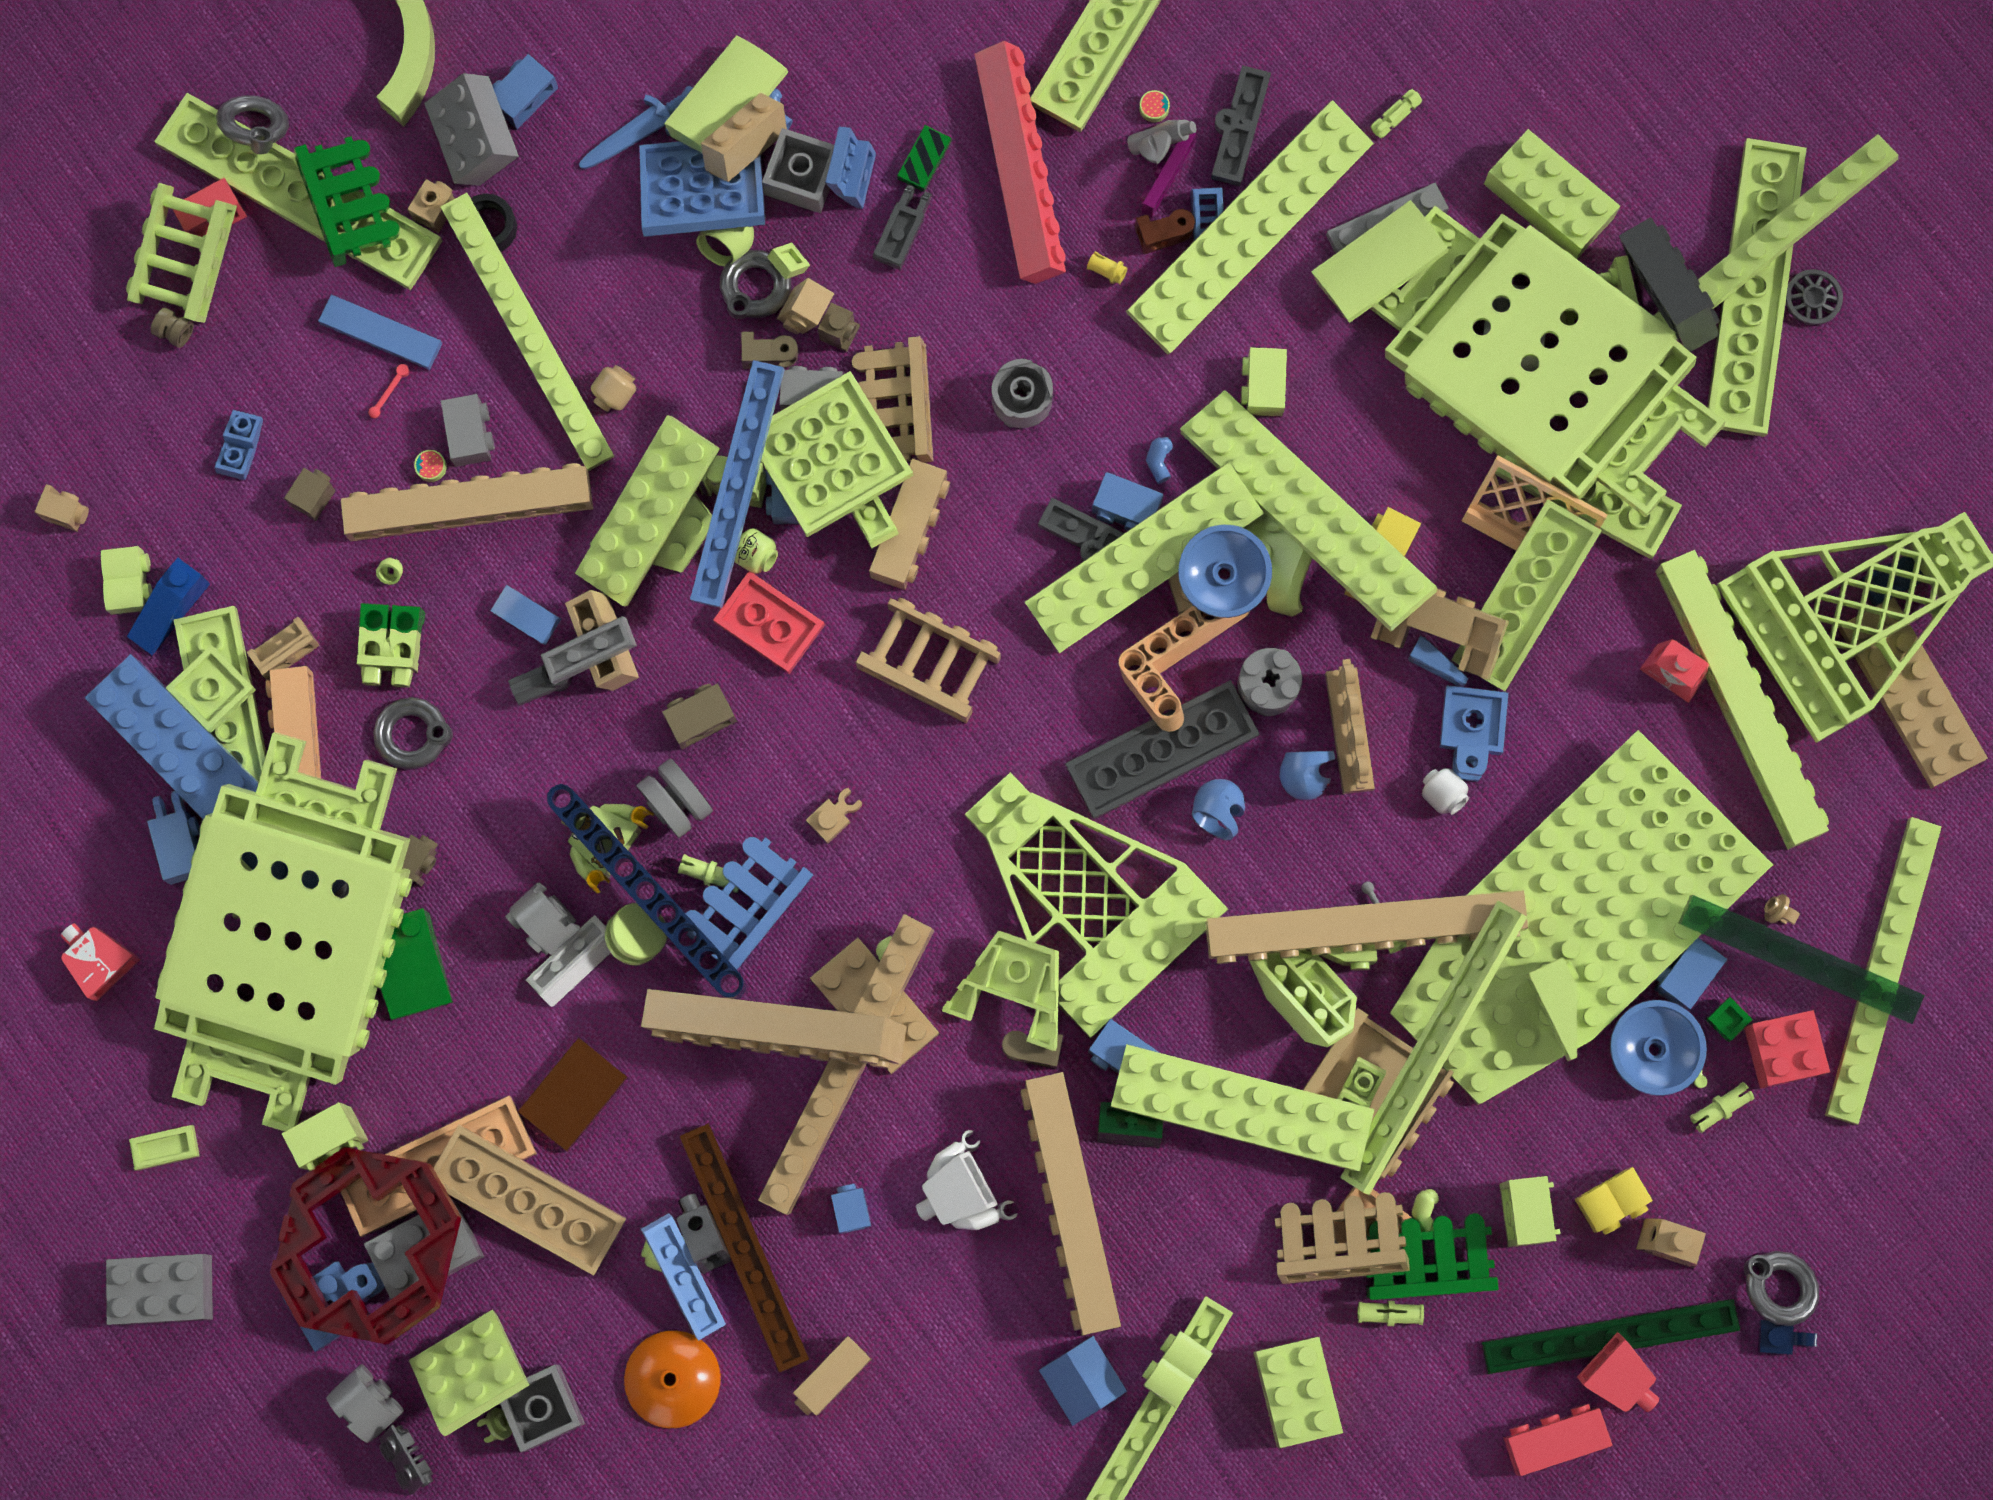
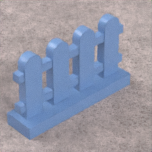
M755 837L745 839L742 848L749 858L742 866L734 861L724 865L723 875L729 883L723 890L716 886H709L704 890L703 899L709 907L703 915L695 910L685 913L736 970H738L813 877V874L805 867L800 872L793 868L797 862L791 857L786 862L768 848L772 842L766 837L762 842ZM755 862L774 877L768 886L748 872ZM781 882L787 888L779 897L773 891ZM735 887L755 901L748 910H745L729 897V894ZM762 907L767 913L759 921L754 915ZM716 911L734 925V928L728 935L709 921ZM689 931L686 936L693 940L696 933ZM742 931L747 937L741 945H738L734 939ZM714 954L711 955V956L714 957L716 960H718V958H717L716 955H714Z

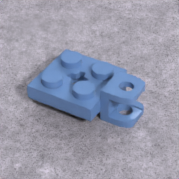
M1449 685L1445 687L1439 748L1454 750L1452 770L1464 781L1478 782L1487 768L1488 754L1502 755L1508 704L1507 692ZM1471 713H1476L1477 719L1482 720V724H1477L1476 728L1470 727V723L1466 722V718H1470ZM1466 763L1472 764L1474 768L1467 766Z
M338 1261L313 1276L326 1301L332 1300L335 1302L350 1290H355L364 1303L385 1288L373 1263L360 1264L345 1272ZM300 1327L315 1352L342 1336Z

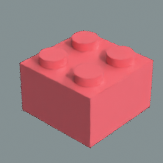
M1814 1010L1753 1023L1744 1028L1760 1089L1821 1076L1830 1072Z

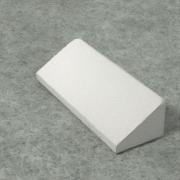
M595 915L526 979L532 988L551 1007L555 1006L611 953L605 941L606 926Z

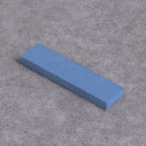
M332 294L318 320L323 326L428 370L431 369L443 344L439 339Z

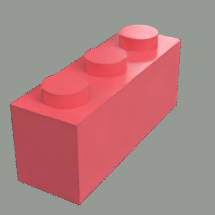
M1589 1404L1570 1409L1572 1415L1560 1419L1559 1414H1554L1540 1419L1542 1424L1540 1426L1530 1429L1528 1424L1509 1429L1511 1435L1503 1438L1515 1474L1523 1476L1613 1446L1600 1408L1591 1409Z

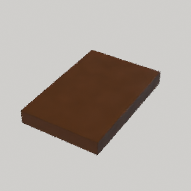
M578 1037L518 1112L568 1152L628 1077Z

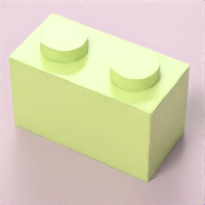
M1250 347L1248 357H1243L1242 376H1247V387L1242 386L1241 405H1246V410L1251 415L1283 416L1285 409L1287 349Z

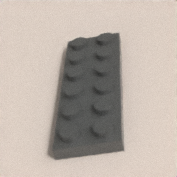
M1231 680L1182 704L1184 722L1178 730L1172 732L1164 731L1152 719L1065 763L1093 820L1259 737L1260 734ZM1170 710L1162 715H1172L1175 710Z

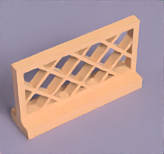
M1498 455L1461 521L1517 551L1530 529L1528 526L1531 527L1535 521L1529 505L1543 503L1544 505L1547 499L1550 501L1559 499L1565 502L1567 510L1576 516L1587 514L1596 519L1597 521L1594 526L1599 529L1608 514ZM1498 467L1509 472L1513 482L1499 485L1495 475ZM1531 484L1537 487L1540 497L1526 499L1522 486ZM1516 488L1520 501L1506 504L1502 491ZM1495 492L1500 506L1489 507L1480 502V499L1485 494ZM1522 507L1527 520L1517 522L1511 519L1508 510Z

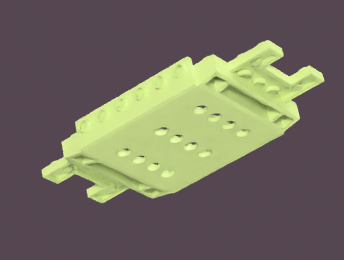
M1434 206L1425 218L1447 246L1449 252L1411 278L1401 291L1396 289L1370 308L1400 331L1385 349V358L1405 372L1407 391L1417 399L1423 397L1430 403V408L1439 416H1448L1454 421V426L1461 433L1473 435L1478 439L1479 446L1486 452L1492 454L1494 451L1500 457L1580 500L1594 483L1598 481L1643 516L1647 517L1666 495L1664 488L1644 474L1647 468L1680 430L1706 448L1726 422L1678 386L1695 366L1697 357L1675 339L1676 332L1669 326L1658 320L1642 306L1624 295L1619 289L1605 281L1597 273L1586 267L1531 225L1525 229L1501 214L1481 238H1478L1449 215ZM1519 274L1527 276L1530 280L1529 286L1522 290L1516 289L1512 285V279ZM1504 297L1508 299L1510 308L1505 312L1495 311L1492 303L1496 298ZM1564 311H1574L1578 315V321L1571 326L1563 324L1560 316ZM1478 320H1485L1490 324L1491 329L1485 335H1478L1473 331V324ZM1547 333H1552L1558 337L1559 343L1556 347L1548 349L1542 346L1540 342L1541 337ZM1458 343H1466L1470 346L1471 353L1465 358H1458L1453 353L1454 346ZM1619 346L1624 348L1627 352L1626 359L1621 362L1613 361L1609 357V351L1613 347ZM1527 356H1533L1539 361V366L1534 371H1525L1521 367L1522 359ZM1603 370L1607 374V381L1602 385L1593 384L1589 379L1592 371ZM1513 379L1517 381L1519 390L1512 395L1504 393L1501 385L1505 380ZM1574 393H1583L1586 395L1588 403L1582 408H1575L1570 404L1569 399ZM1555 416H1563L1567 419L1568 426L1563 431H1555L1550 426V420Z
M274 732L271 736L256 792L231 784L221 786L213 813L205 815L202 821L198 844L191 860L190 873L183 888L182 902L175 917L174 931L167 946L166 960L158 979L155 998L160 1000L154 1029L187 1039L172 1097L203 1106L207 1100L212 1078L215 1077L270 1094L262 1125L287 1131L298 1124L310 1078L312 1077L335 1085L343 1080L349 1057L360 1051V1048L364 1049L368 1042L370 1031L366 1030L369 1018L372 1019L378 1007V1000H375L377 988H382L385 982L387 970L383 969L386 957L390 958L393 953L395 940L392 939L394 928H398L401 924L404 910L400 909L403 897L409 895L412 879L409 878L410 870L402 869L410 838L380 830L397 768L364 760L356 789L298 772L306 741ZM245 852H252L256 855L258 864L254 870H246L242 866L241 857ZM276 861L284 862L288 867V875L282 880L276 879L271 873V867ZM307 870L314 871L318 875L319 882L314 889L306 888L302 883V875ZM336 880H344L349 885V893L345 898H339L333 894L332 885ZM228 913H234L239 916L241 925L237 931H230L225 927L224 918ZM259 922H264L270 926L271 936L268 940H259L255 936L254 928ZM293 931L300 935L302 943L298 949L292 950L286 946L285 936L288 932ZM319 941H326L331 945L332 954L328 959H321L316 955L315 946ZM211 974H217L222 977L224 986L220 992H213L208 988L207 979ZM247 983L253 987L254 997L252 1000L243 1001L239 998L237 989L240 984ZM274 992L281 994L285 1001L284 1007L278 1011L271 1009L268 1005V997ZM302 1002H309L314 1006L315 1015L312 1019L305 1020L298 1014V1007Z

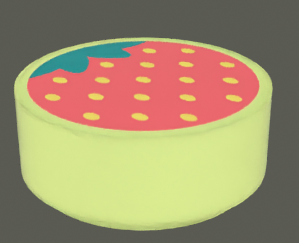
M1157 90L1149 91L1140 100V114L1149 122H1160L1167 117L1170 102L1163 92Z
M435 450L421 452L416 457L414 463L418 476L427 482L440 480L447 469L445 459Z

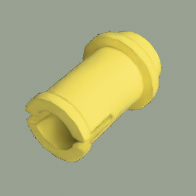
M1096 251L1092 254L1087 264L1088 270H1092L1110 279L1111 284L1115 282L1120 284L1128 268L1123 266L1124 263L1122 261L1117 263Z

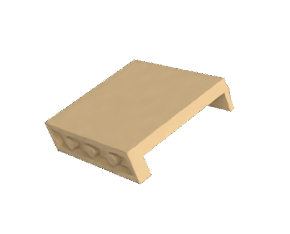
M1357 1008L1355 1010L1353 1032L1331 1046L1303 1090L1337 1099L1357 1058L1360 1057L1386 1070V1075L1369 1107L1374 1109V1118L1413 1048L1367 1018L1368 1014ZM1441 1068L1379 1177L1380 1180L1384 1179L1386 1175L1392 1177L1402 1163L1398 1159L1404 1148L1409 1151L1419 1137V1134L1415 1132L1421 1122L1427 1124L1435 1113L1436 1108L1432 1106L1438 1096L1444 1098L1454 1082L1450 1080V1077L1454 1073L1453 1071H1446Z

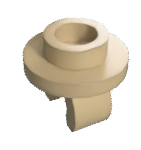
M1784 894L1770 898L1764 908L1765 920L1769 923L1780 921L1783 924L1789 922L1794 925L1800 913L1789 907L1790 899Z

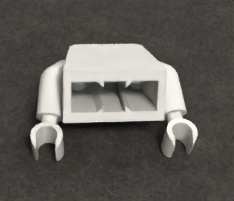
M972 1130L965 1131L961 1142L952 1143L935 1156L927 1172L928 1180L922 1185L927 1199L916 1205L917 1212L924 1221L937 1215L943 1225L951 1223L956 1229L980 1230L998 1223L1000 1218L1003 1220L1016 1218L1018 1213L1006 1216L1003 1211L1005 1205L1014 1203L1013 1201L1002 1202L997 1210L993 1208L998 1203L970 1153L979 1147L980 1140L974 1145H969L965 1141L966 1137L973 1134Z

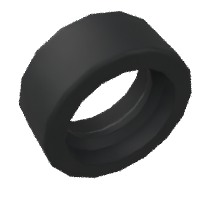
M483 193L473 196L471 200L478 212L488 208L496 209L504 216V230L496 238H493L500 252L504 251L511 245L517 232V222L512 208L503 198L495 194Z

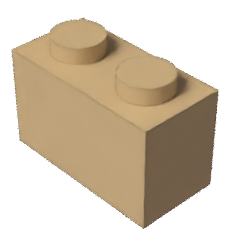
M807 278L792 289L777 319L783 322V327L794 334H799V332L804 334L819 324L834 293Z

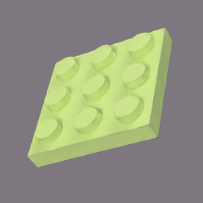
M493 1309L409 1360L437 1427L444 1437L529 1386L503 1326Z

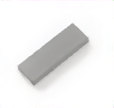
M621 616L541 654V658L550 682L557 684L637 645L627 619Z

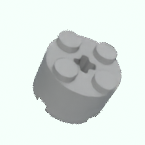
M1016 359L1004 364L999 369L992 383V406L999 419L1011 428H1029L1039 424L1049 415L1052 406L1053 383L1047 370L1027 359ZM1023 390V393L1027 396L1021 397L1017 395V392Z
M1276 648L1258 650L1251 654L1242 665L1237 681L1239 697L1247 708L1257 712V714L1263 716L1279 715L1285 712L1298 696L1302 684L1301 669L1297 661L1286 650ZM1265 677H1270L1271 680L1276 681L1274 687H1270L1268 683H1263Z
M536 883L509 908L510 912L506 915V918L516 929L522 928L529 935L526 941L537 953L542 951L545 955L548 953L552 955L580 929V926L574 924L576 919L555 895L548 898L543 893L547 888L540 883Z
M360 1364L331 1391L326 1399L339 1418L343 1416L349 1423L347 1427L361 1440L369 1443L392 1424L404 1410L395 1399L389 1397L393 1393L390 1387L382 1379L375 1382L371 1372L364 1365Z

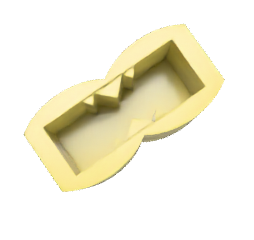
M1633 1167L1625 1169L1575 1198L1593 1232L1598 1233L1602 1231L1604 1235L1621 1226L1619 1220L1625 1216L1630 1215L1634 1219L1647 1212L1649 1209L1646 1205L1653 1201Z

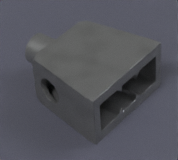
M690 1194L681 1198L678 1204L683 1215L678 1216L676 1219L696 1266L705 1274L731 1262L732 1259L713 1214L706 1205L700 1206L696 1194ZM703 1225L701 1229L696 1231L699 1226Z

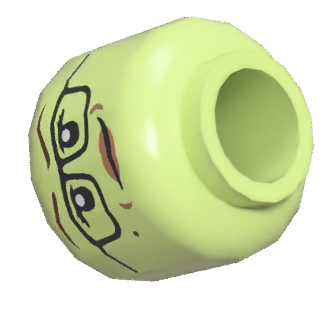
M754 528L748 529L741 534L734 562L753 574H759L762 571L767 572L772 568L778 557L776 543L772 538Z

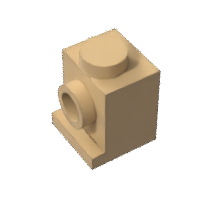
M46 484L35 513L45 521L78 531L80 524H84L89 509L78 502L79 498L64 491H61L60 494L52 486Z

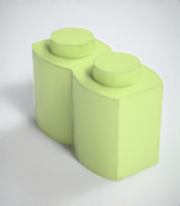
M139 546L101 550V568L104 580L103 594L106 611L111 615L142 611L152 593L151 584L146 583V572L151 570L149 555L147 553L144 554V551Z
M1181 1331L1176 1336L1170 1333L1160 1350L1165 1352L1158 1363L1152 1360L1142 1375L1146 1379L1143 1386L1174 1408H1177L1213 1354Z

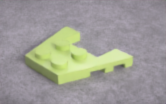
M695 492L657 555L653 565L684 572L707 537L712 514ZM596 534L595 537L593 538V540H592V542L590 543V545H592V543H593V541L595 540L597 534Z
M998 931L975 962L976 966L968 977L961 981L957 987V992L950 1001L946 1002L942 1011L971 1021L981 990L1036 1009L1026 1041L1056 1051L1058 1039L1059 951Z

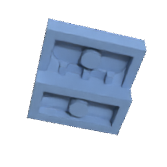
M841 126L838 128L826 184L841 199L856 208L863 209L876 152L869 141L858 140L851 128Z

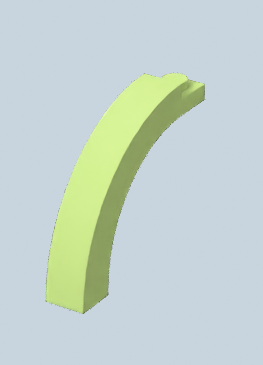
M395 0L403 18V50L394 75L376 97L381 108L402 126H405L421 104L433 73L435 61L434 31L423 0Z

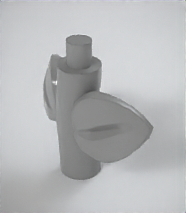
M1168 120L1162 122L1155 127L1130 135L1128 137L1129 150L1133 155L1141 154L1148 161L1158 164L1165 157L1170 144L1186 141L1190 134L1196 133V124L1188 120Z

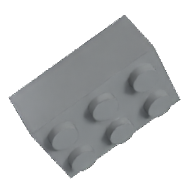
M463 73L424 103L455 184L480 186L519 157L489 76Z
M455 1199L451 1200L462 1218L448 1276L484 1257ZM420 1215L364 1243L391 1299L419 1280L404 1252L430 1235Z
M193 1254L107 1259V1325L213 1320L212 1255Z

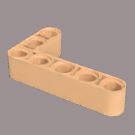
M1192 606L1120 655L1119 667L1124 682L1162 730L1167 732L1178 730L1183 725L1184 714L1179 698L1160 673L1245 618L1250 611L1237 617H1215L1212 620H1207L1204 618L1208 614ZM1184 631L1192 632L1186 637L1179 636ZM1159 648L1166 649L1164 652L1160 654L1153 653L1156 649ZM1133 665H1140L1135 671L1128 670ZM1150 687L1158 688L1153 693L1145 692ZM1166 710H1175L1172 715H1162Z

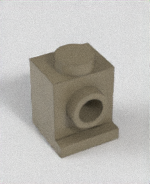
M831 302L818 327L819 339L847 352L860 324L854 322L853 312Z
M410 835V842L402 869H409V878L422 887L425 881L421 879L423 873L428 874L435 865L437 859L434 856L437 853L435 849L438 844L424 835L420 839Z

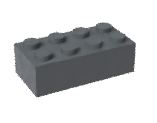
M1650 217L1619 235L1631 268L1668 326L1676 332L1675 337L1679 343L1691 352L1719 336L1716 324L1720 321L1713 309L1715 306L1706 291L1702 293L1698 286L1700 283L1693 270H1687L1680 250L1677 246L1672 247L1669 242L1671 240L1665 227L1662 224L1657 227Z

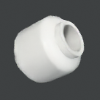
M1450 768L1442 769L1439 772L1434 769L1423 780L1425 786L1422 796L1440 814L1450 813L1452 815L1457 813L1469 799L1467 796V784Z

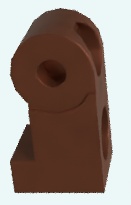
M1177 209L1169 217L1150 222L1148 214L1137 217L1134 228L1143 253L1148 254L1185 242L1192 235L1195 220L1192 213L1185 209Z

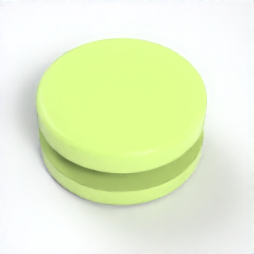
M631 903L622 907L610 918L605 928V941L609 951L616 959L629 965L647 963L663 949L667 941V936L637 903ZM660 914V916H659L660 921L663 922V923H665L663 917H662L661 914Z

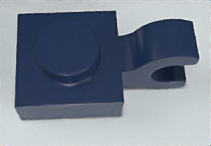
M1759 1320L1758 1352L1793 1355V1345L1817 1347L1818 1333L1793 1332L1794 1325H1776L1768 1320Z

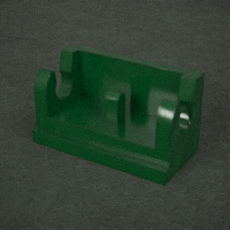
M1101 1102L1097 1134L1098 1143L1160 1148L1163 1133L1162 1120L1110 1107V1102Z

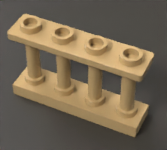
M890 598L888 609L894 612V615L875 651L870 652L869 655L861 651L856 661L857 669L967 724L972 715V707L968 705L969 700L967 699L987 661L989 660L995 664H998L1001 654L996 651L998 647L984 639L978 642L970 638V633L959 626L954 625L953 628L942 624L943 620L931 612H926L924 615L914 610L915 605L903 598H899L898 601ZM905 619H908L922 626L902 666L898 665L897 668L886 664L887 659L885 657ZM934 632L950 641L929 680L925 679L922 682L913 677L914 673L912 671ZM960 646L977 655L957 693L949 696L941 692L942 687L940 684Z

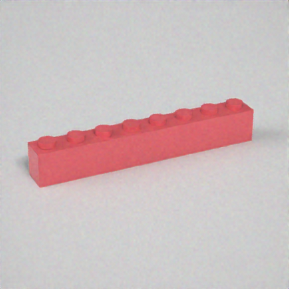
M1002 41L974 53L1019 276L1022 280L1037 284L1066 273L1064 265L1065 253L1060 245L1058 236L1060 228L1052 207L1054 199L1048 187V169L1042 158V141L1037 133L1035 124L1036 112L1031 105L1029 95L1031 87L1025 76L1023 66L1025 58L1019 47Z

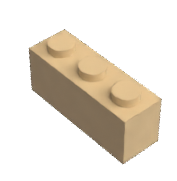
M759 93L701 142L705 170L727 182L734 178L778 140L782 128L787 129L784 105Z
M589 590L565 603L577 637L617 619L609 596L604 593ZM629 650L589 668L596 687L612 691L639 678Z

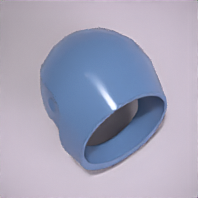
M1334 751L1286 752L1280 767L1279 776L1285 791L1290 796L1299 800H1312L1322 795L1331 779L1322 777L1319 773V767L1321 764L1335 759Z
M1214 779L1206 782L1199 788L1194 798L1192 817L1201 828L1213 836L1223 840H1232L1238 833V826L1233 817L1243 816L1245 811L1244 795L1240 788L1229 780ZM1218 820H1219L1227 829L1221 827V826L1218 824Z

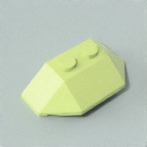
M1306 950L1299 951V957L1280 958V953L1267 954L1268 959L1250 961L1266 999L1305 1042L1329 1047L1353 1032L1357 997L1319 955H1312V952Z

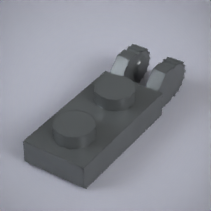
M907 185L899 203L896 202L873 253L874 260L898 270L902 269L925 218L924 214L932 197L931 193L925 191L920 198L916 210L908 207L915 187Z

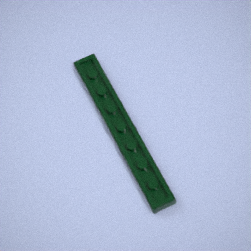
M1734 1299L1485 1341L1481 1342L1486 1373L1494 1374L1596 1356L1617 1332L1625 1338L1633 1349L1737 1332L1740 1331Z

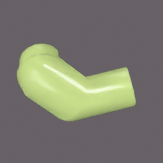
M1432 1189L1421 1191L1416 1196L1412 1208V1217L1419 1222L1421 1232L1433 1231L1431 1214L1434 1204H1437L1439 1201V1197L1436 1191Z

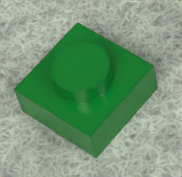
M1728 997L1706 1019L1727 1042L1732 1041L1753 1020L1731 997Z

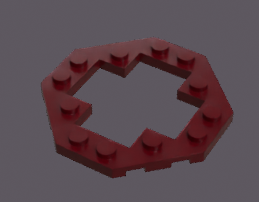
M343 1147L317 1165L314 1170L309 1171L292 1183L289 1197L292 1198L287 1216L284 1215L278 1238L280 1246L276 1260L273 1259L270 1274L299 1327L388 1345L440 1308L462 1217L431 1164ZM360 1177L363 1179L373 1199L380 1201L403 1185L430 1233L426 1238L404 1252L419 1280L371 1314L355 1290H350L331 1305H328L302 1258L303 1254L327 1238L312 1211Z

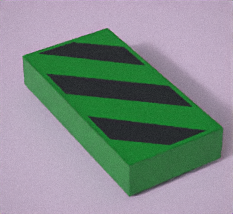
M924 125L897 175L898 180L925 192L951 144L952 138Z

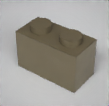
M710 683L705 684L694 691V696L686 700L678 698L667 704V709L662 711L682 750L737 722L718 683L713 686Z

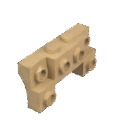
M1438 588L1434 595L1391 632L1377 619L1371 638L1390 643L1398 648H1403L1410 627L1466 646L1458 670L1467 671L1486 680L1491 678L1500 653L1499 648L1509 623L1508 620L1474 608L1476 602L1458 596L1457 600L1454 601L1445 598L1446 591Z

